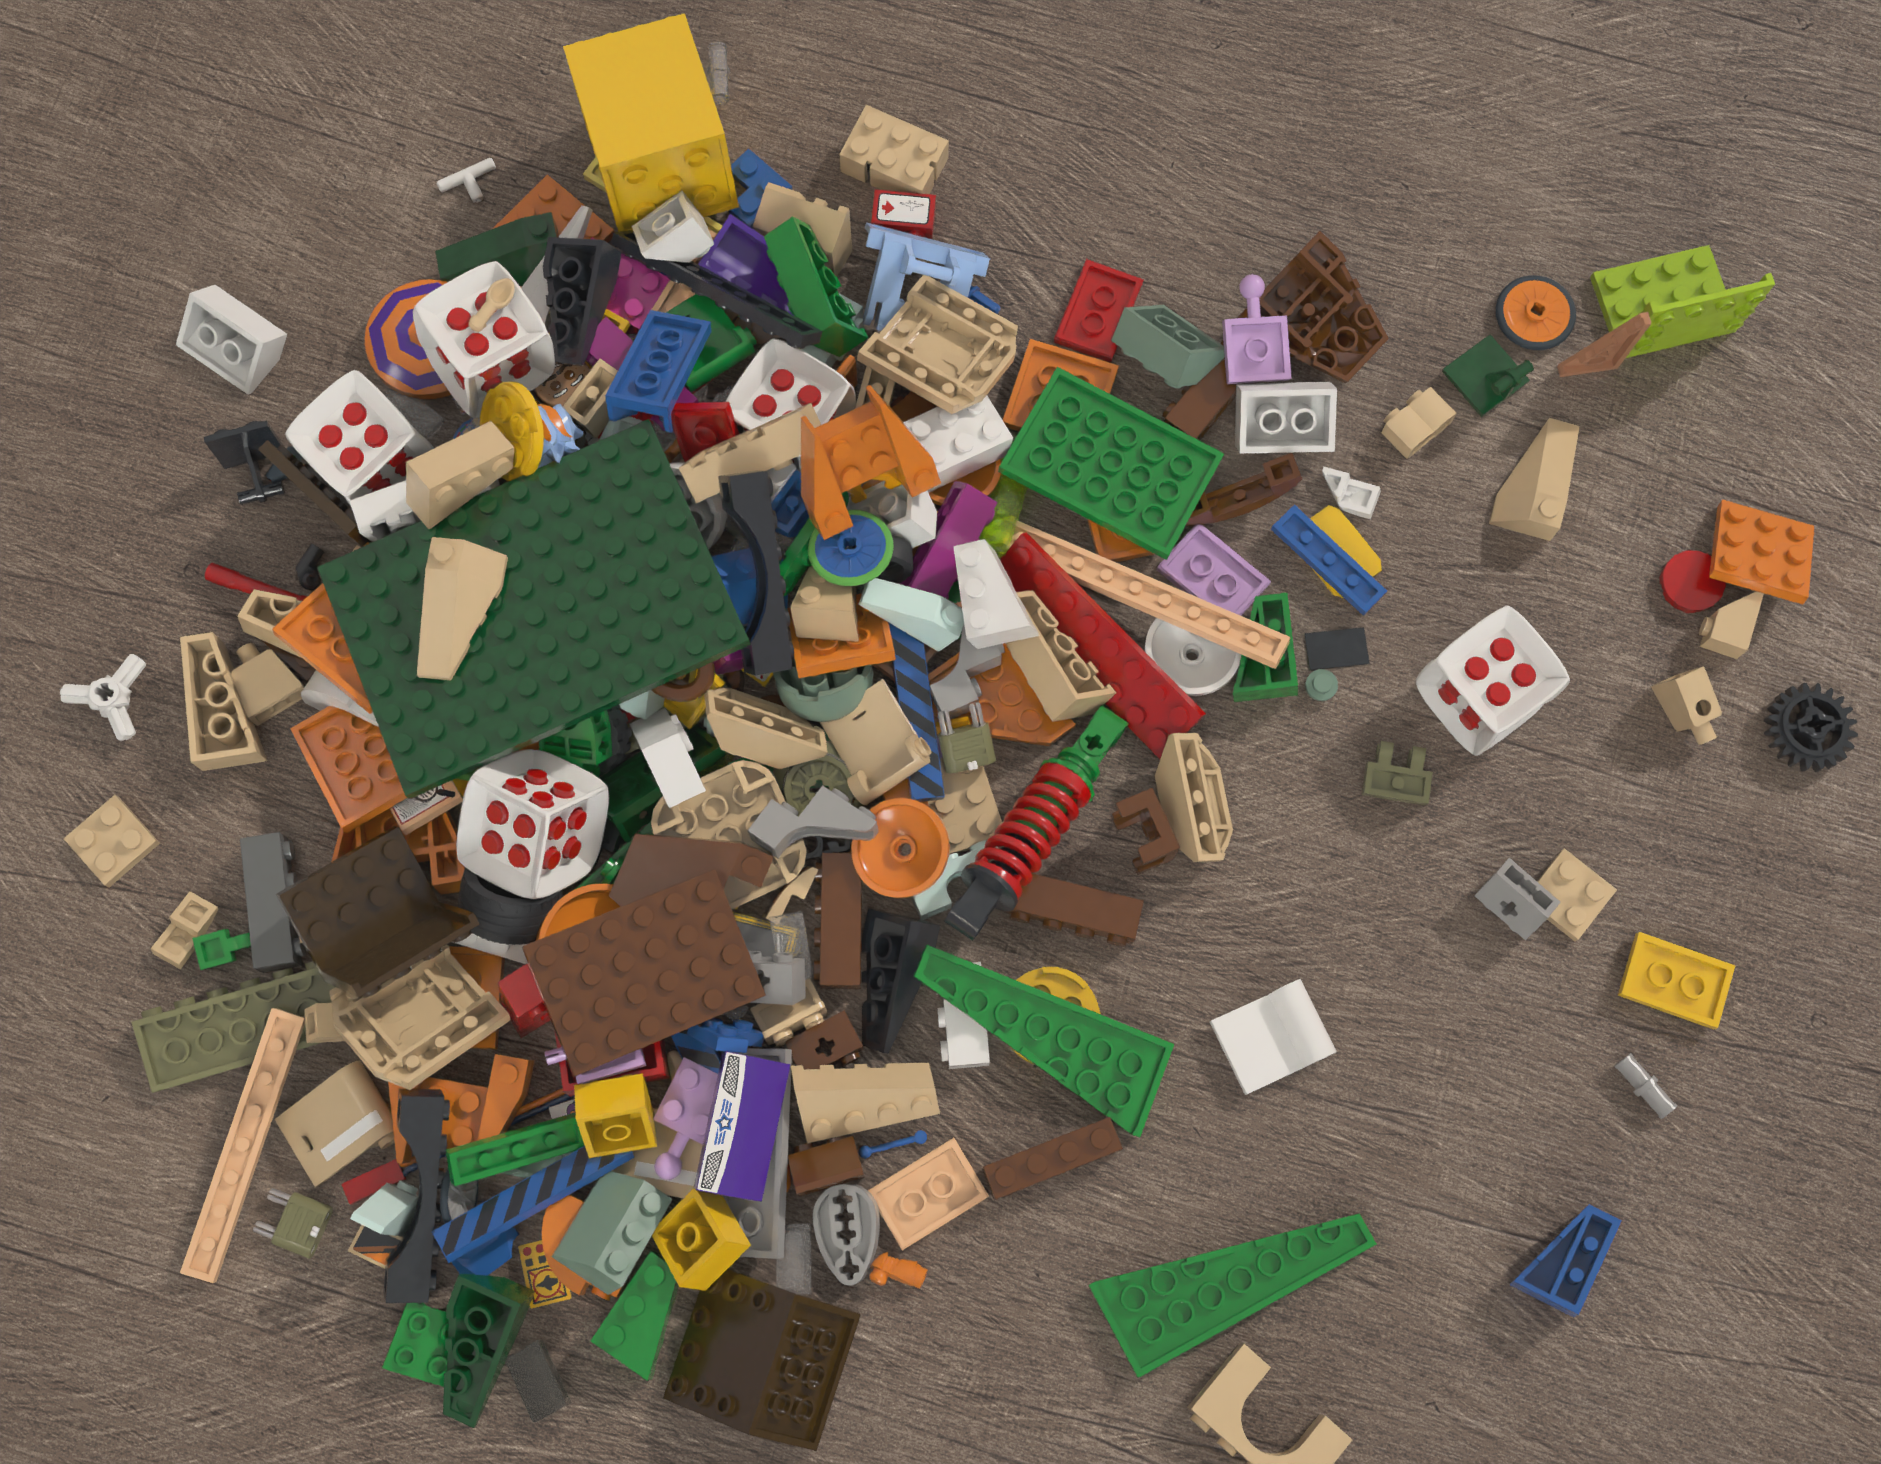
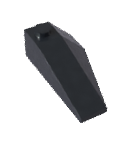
M548 237L543 262V277L547 280L548 286L546 305L550 307L551 324L549 325V333L554 348L555 364L584 366L596 335L597 326L601 322L617 281L622 253L604 240Z
M868 908L861 940V950L866 953L867 971L862 972V983H867V1000L862 1004L863 1046L889 1054L921 986V982L913 977L925 945L936 948L940 925L917 918Z

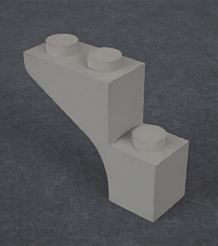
M963 624L959 659L955 668L944 679L930 685L931 697L938 712L942 711L943 713L944 710H947L950 719L970 712V704L973 703L975 706V702L979 703L978 697L982 696L981 689L975 678H969L1001 665V653L1005 652L1003 644L977 649L966 639L965 625Z
M822 785L799 817V812L790 804L782 802L780 805L771 799L748 829V833L753 842L779 858L788 846L803 837L821 836L870 841L875 838L879 829L877 821H875L876 816L863 806L857 809L848 803L849 798L836 788L830 791Z

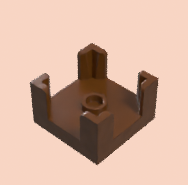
M1153 788L1115 804L1117 811L1111 814V818L1116 829L1121 830L1141 821L1143 833L1147 840L1150 841V843L1138 848L1139 857L1132 861L1137 875L1170 862L1175 858L1180 845Z

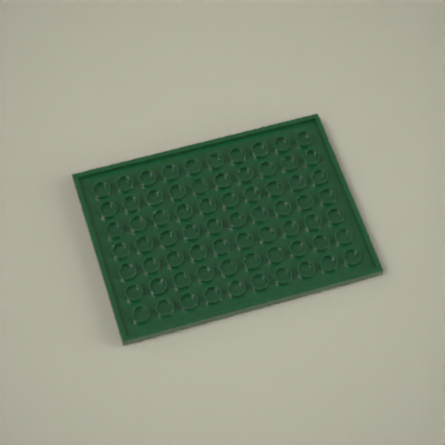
M649 419L561 458L560 463L553 461L538 468L534 474L529 476L522 475L473 497L431 529H428L422 521H419L317 567L404 794L408 799L421 795L751 645ZM432 537L466 540L508 557L502 590L497 599L494 598L485 613L487 617L482 626L479 625L469 642L470 647L452 680L419 678L417 676L425 568Z

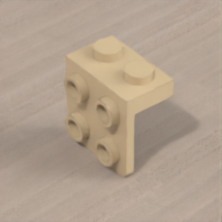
M810 978L805 980L806 998L794 1005L760 1003L750 1009L769 1046L774 1043L777 1047L784 1045L785 1041L794 1037V1032L804 1027L808 1030L823 1022V1017L828 1015L827 1009Z

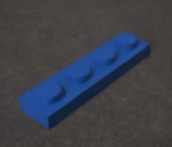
M1295 504L1272 526L1271 530L1363 616L1386 594L1387 590Z

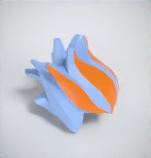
M543 404L537 405L542 419L544 434L543 452L538 468L553 461L560 463L563 456L580 450L575 445V440L583 436V431L577 428L571 416L561 404H556L553 407Z

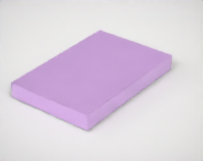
M1200 524L1195 525L1172 550L1168 559H1164L1157 567V571L1181 591L1240 616L1254 603L1255 596H1260L1271 583L1268 578Z

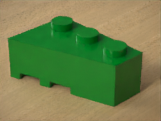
M1288 593L1255 596L1250 620L1289 636L1290 642L1276 669L1241 655L1238 675L1233 690L1234 702L1297 696L1298 680Z
M650 1251L591 1339L592 1343L647 1381L653 1379L655 1366L679 1288L677 1281L661 1255Z

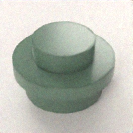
M1318 669L1309 674L1305 682V688L1308 695L1314 700L1327 701L1337 692L1338 681L1332 672Z

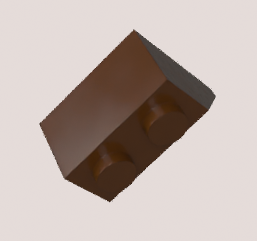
M846 1135L829 1138L826 1139L827 1144L814 1147L813 1142L793 1147L794 1154L788 1155V1161L795 1191L798 1196L802 1197L835 1185L865 1178L853 1136L846 1137Z

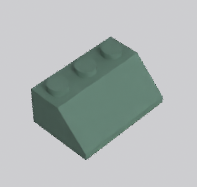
M1165 305L1124 307L1111 340L1121 347L1122 353L1138 359L1143 363L1142 366L1146 370L1159 374L1165 379L1164 382L1173 388L1196 385L1225 357L1223 345Z
M610 1171L597 1179L551 1257L609 1295L623 1287L672 1199L645 1180Z

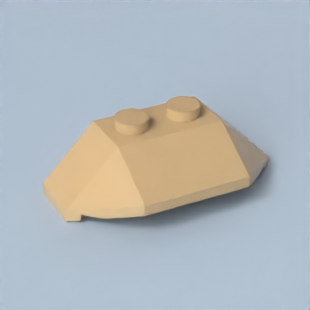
M729 687L707 690L704 694L707 719L723 751L777 769L822 758L828 753L824 730L818 726L813 727L806 719L795 715L786 707Z
M1198 733L1170 734L1155 773L1160 805L1180 845V850L1193 862L1224 860L1225 850L1229 845L1233 828L1220 767L1210 751L1201 743L1202 739Z

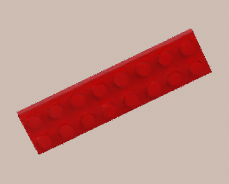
M1027 532L1022 533L1000 558L1015 591L1033 590L1059 622L1056 627L1058 631L1071 637L1078 645L1075 648L1076 653L1086 664L1091 661L1099 672L1095 676L1104 687L1110 684L1116 691V694L1105 704L1116 715L1129 723L1128 727L1161 759L1168 736L1173 733H1188L1206 713Z

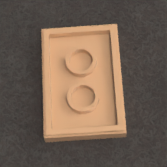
M952 1138L868 1190L876 1200L881 1216L902 1251L989 1197L955 1138Z

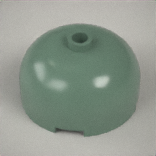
M794 657L792 660L793 669L773 672L777 692L783 704L795 715L815 722L838 720L853 712L862 701L865 691L873 683L872 665L820 674L813 677L798 678Z

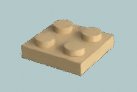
M117 795L112 796L64 838L98 879L109 888L160 844Z
M1565 848L1558 853L1537 880L1540 885L1560 901V904L1547 920L1573 941L1579 940L1617 891L1616 888Z

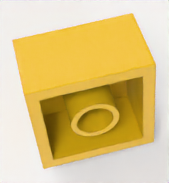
M643 1073L574 1085L576 1121L589 1159L657 1147L655 1120H653L655 1115Z
M694 1188L665 1216L652 1234V1238L679 1287L706 1291L751 1246L723 1195L699 1191Z

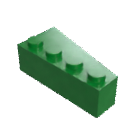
M792 216L765 235L764 238L768 246L767 255L775 264L779 274L777 275V280L786 292L789 300L787 305L790 312L795 317L823 331L820 343L812 346L841 357L867 340L868 336L864 328L857 329L852 320L856 313L851 303L846 304L837 289L842 287L837 276L828 267L824 266L828 259L811 226Z

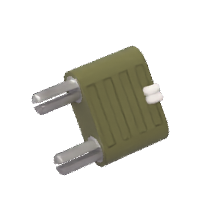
M975 702V706L973 703L969 705L973 724L952 729L949 712L947 710H944L943 713L942 711L938 712L941 728L938 738L946 773H957L968 769L973 770L996 761L989 723L984 722L981 705L978 702Z
M272 1188L269 1193L288 1200L286 1201L270 1194L267 1196L268 1200L286 1206L277 1228L261 1221L255 1223L256 1226L274 1232V1234L258 1227H253V1232L272 1239L273 1245L311 1259L330 1220L333 1207L296 1192L289 1195Z

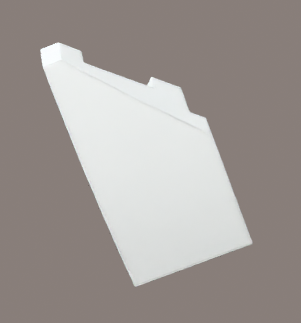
M1323 467V476L1340 510L1371 519L1381 493L1380 487L1350 479L1349 473Z

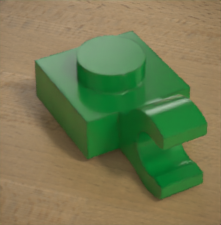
M229 929L192 938L200 970L235 962L237 960L234 951L251 948L250 933L231 937Z

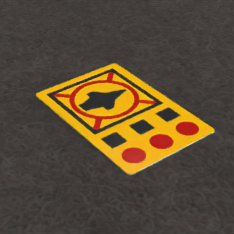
M542 1240L518 1246L526 1287L535 1291L530 1308L533 1309L571 1299L570 1289L558 1280L546 1260Z

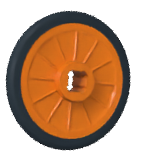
M1529 275L1515 279L1502 290L1496 303V319L1504 335L1516 345L1530 350H1546L1558 346L1571 334L1576 321V308L1568 291L1558 282L1544 276ZM1531 309H1534V311H1537L1538 313H1540L1541 316H1538L1537 314L1532 313V312H1531Z

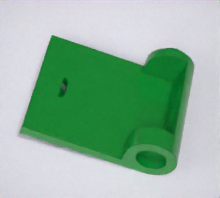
M695 294L666 312L711 322V333L685 384L686 389L690 393L755 353L753 346L757 342L751 331L747 327L743 330L739 325L735 327L724 310L715 305V301L707 296Z

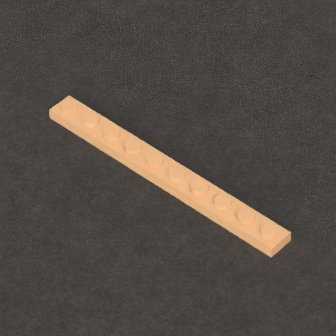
M999 514L986 536V541L990 546L1006 552L1022 533L1027 532L1077 584L1274 669L1278 666L1289 645L1290 637L1004 514Z

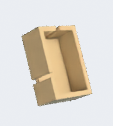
M866 105L839 154L840 169L842 173L865 183L868 178V163L871 165V186L887 191L930 194L934 187V180L937 181L948 160L949 140Z

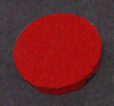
M1686 550L1674 555L1663 566L1659 577L1663 589L1662 594L1665 600L1675 609L1685 613L1706 611L1722 598L1726 582L1709 578L1711 556L1701 551Z

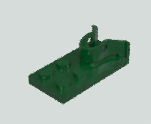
M698 724L691 729H684L693 746V750L688 751V754L697 773L711 767L716 761L726 755L725 751L721 750L717 740ZM642 751L599 778L608 786L609 806L607 817L615 824L621 838L627 843L631 842L632 836L642 826L652 820L653 809L660 798L663 797ZM647 811L644 818H639L641 812Z

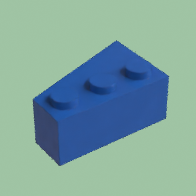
M1589 1204L1510 1285L1573 1318L1578 1316L1622 1220Z

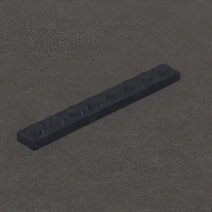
M633 230L613 232L611 244L621 249L623 255L645 262L647 268L661 271L668 275L669 280L687 285L694 294L707 296L714 300L715 305L718 307L731 309L738 313L740 319L754 322L762 326L764 332L786 339L787 344L791 347L804 349L805 346L820 343L823 331L693 261L688 263L645 259L641 254Z

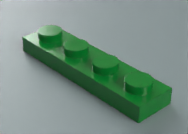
M575 1112L445 1150L451 1183L454 1186H458L573 1152L585 1145L576 1121Z

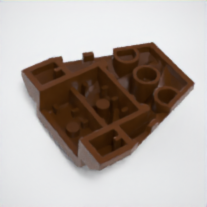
M1319 231L1265 288L1264 293L1259 297L1261 317L1287 316L1290 356L1341 382L1347 383L1389 338L1370 304L1366 305L1358 290L1361 287L1356 278L1352 279L1344 264L1347 261L1345 256ZM1247 308L1236 319L1248 318Z

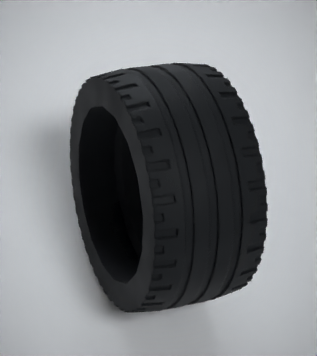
M465 867L460 884L458 908L475 914L480 925L471 929L472 934L499 944H528L536 941L538 931L548 912L562 898V890L541 899L524 898L494 885Z

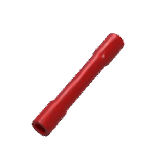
M213 562L208 565L205 571V580L250 595L255 589L295 597L298 601H303L308 597L247 577L238 571Z

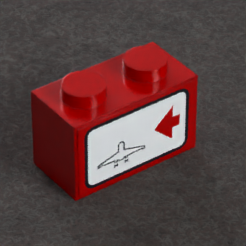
M875 189L871 224L933 239L936 195Z

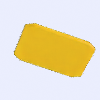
M1328 505L1310 518L1372 577L1382 571L1381 559L1340 509ZM1313 569L1333 595L1344 598Z

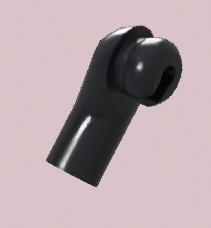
M314 544L309 545L295 567L299 583L306 590H315L321 582L316 564L324 554V551Z

